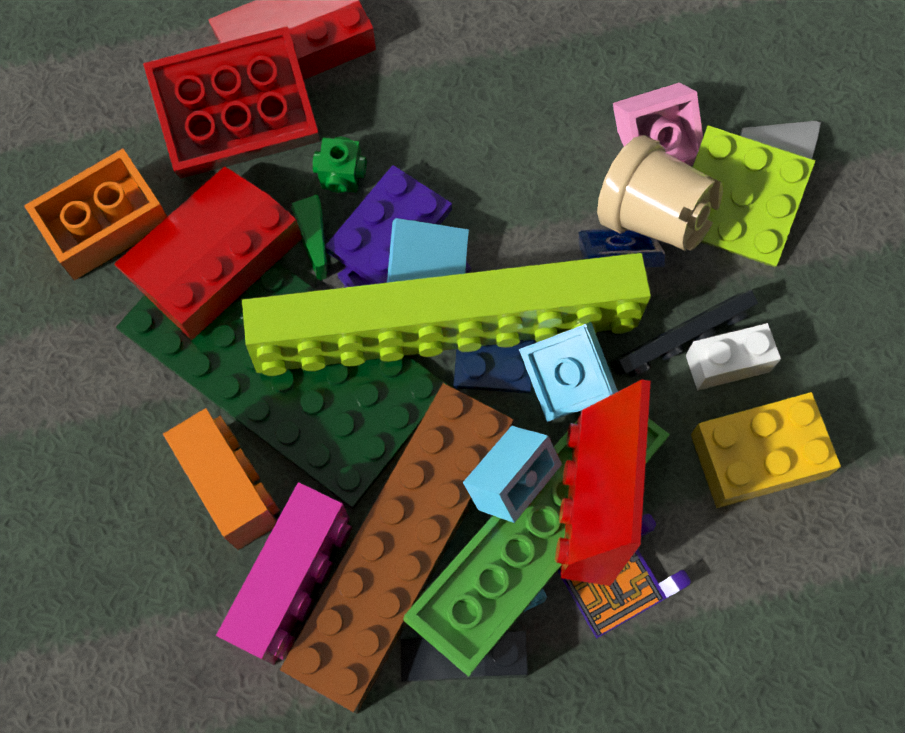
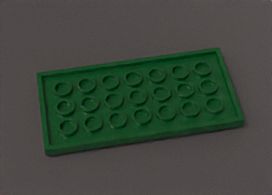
M278 262L193 340L145 295L116 326L119 332L352 509L356 507L417 430L442 384H446L407 355H404L400 360L390 362L382 361L381 358L365 360L364 363L357 366H344L342 363L329 364L317 371H306L302 368L288 369L285 373L276 376L256 373L245 342L242 300L317 291Z

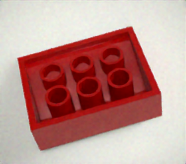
M255 0L208 19L219 43L288 26L303 80L376 50L374 28L359 0Z
M288 26L143 63L173 170L180 179L320 142Z
M224 166L114 265L175 325L193 340L302 239L297 220L277 201Z
M640 380L583 409L577 423H570L566 446L573 448L572 461H566L563 473V484L569 485L568 499H562L559 514V523L566 524L564 538L559 537L555 555V562L562 564L561 578L611 586L641 544L651 381Z

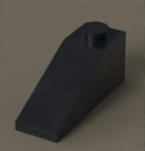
M526 631L506 632L469 677L426 639H401V682L526 678L528 675Z

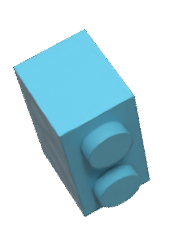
M511 426L465 479L463 484L479 511L515 523L560 468L562 463L549 436Z

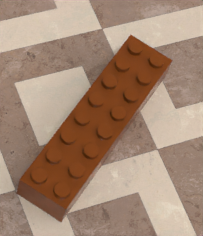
M444 383L442 384L285 659L280 671L358 714L407 624L403 620L404 615L423 595L473 503L463 482L507 430L513 426L512 418Z

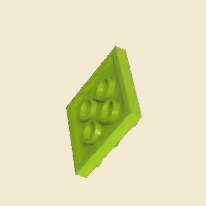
M708 125L693 168L722 182L723 195L719 209L711 208L707 220L713 223L701 242L772 267H777L815 160Z

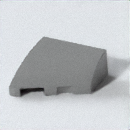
M806 121L742 128L740 136L812 159L821 122Z

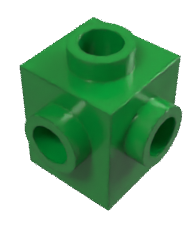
M347 137L323 138L321 150L314 152L313 173H318L321 189L336 193H357L359 179L366 176L367 156L361 155L359 141H353Z

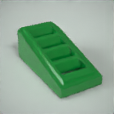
M314 195L292 203L291 211L292 216L297 220L302 236L301 240L316 277L321 281L327 278L328 268L321 201L318 195Z

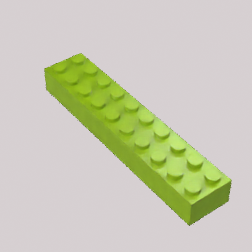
M642 253L244 299L242 300L246 347L256 373L276 376L285 373L288 369L302 368L306 371H317L325 368L326 365L342 363L344 366H357L364 363L365 360L381 358L382 361L390 362L400 360L404 355L411 354L432 357L441 354L444 350L458 349L461 352H472L480 349L481 346L497 344L498 347H512L519 344L520 340H535L539 342L589 322L592 323L595 334L596 332L609 330L616 334L626 333L638 327L651 294Z

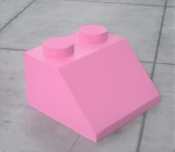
M677 83L613 103L617 131L623 146L635 137L646 135L660 141L659 144L665 148L666 153L689 166L694 164L703 139L697 91Z

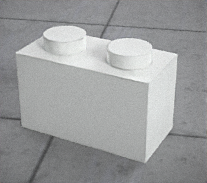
M768 323L694 341L686 354L697 391L769 373L781 359Z

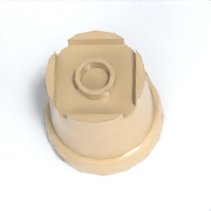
M646 135L633 138L619 152L604 179L597 209L600 224L620 234L631 230L685 251L686 249L690 251L695 249L713 223L707 220L711 208L718 210L723 195L722 182L666 153L665 148L659 144L660 141L654 140Z

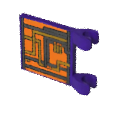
M650 514L642 516L641 537L652 532L656 527V522ZM638 549L611 586L562 578L596 639L683 590L691 583L684 570H680L658 583ZM560 567L559 570H558V573H559L560 576H561V567Z

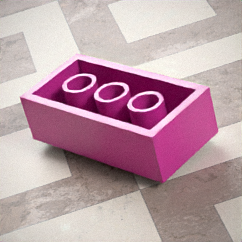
M299 482L297 483L218 630L217 637L272 665L275 664L277 658L282 660L286 658L295 640V637L290 635L297 620L304 622L312 609L314 599L310 598V595L316 583L323 585L332 570L333 562L329 561V558L336 546L342 548L350 535L352 526L347 524L350 518L342 503Z

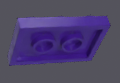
M392 165L325 245L326 252L372 284L387 283L393 220L399 218L441 225L452 211V203Z

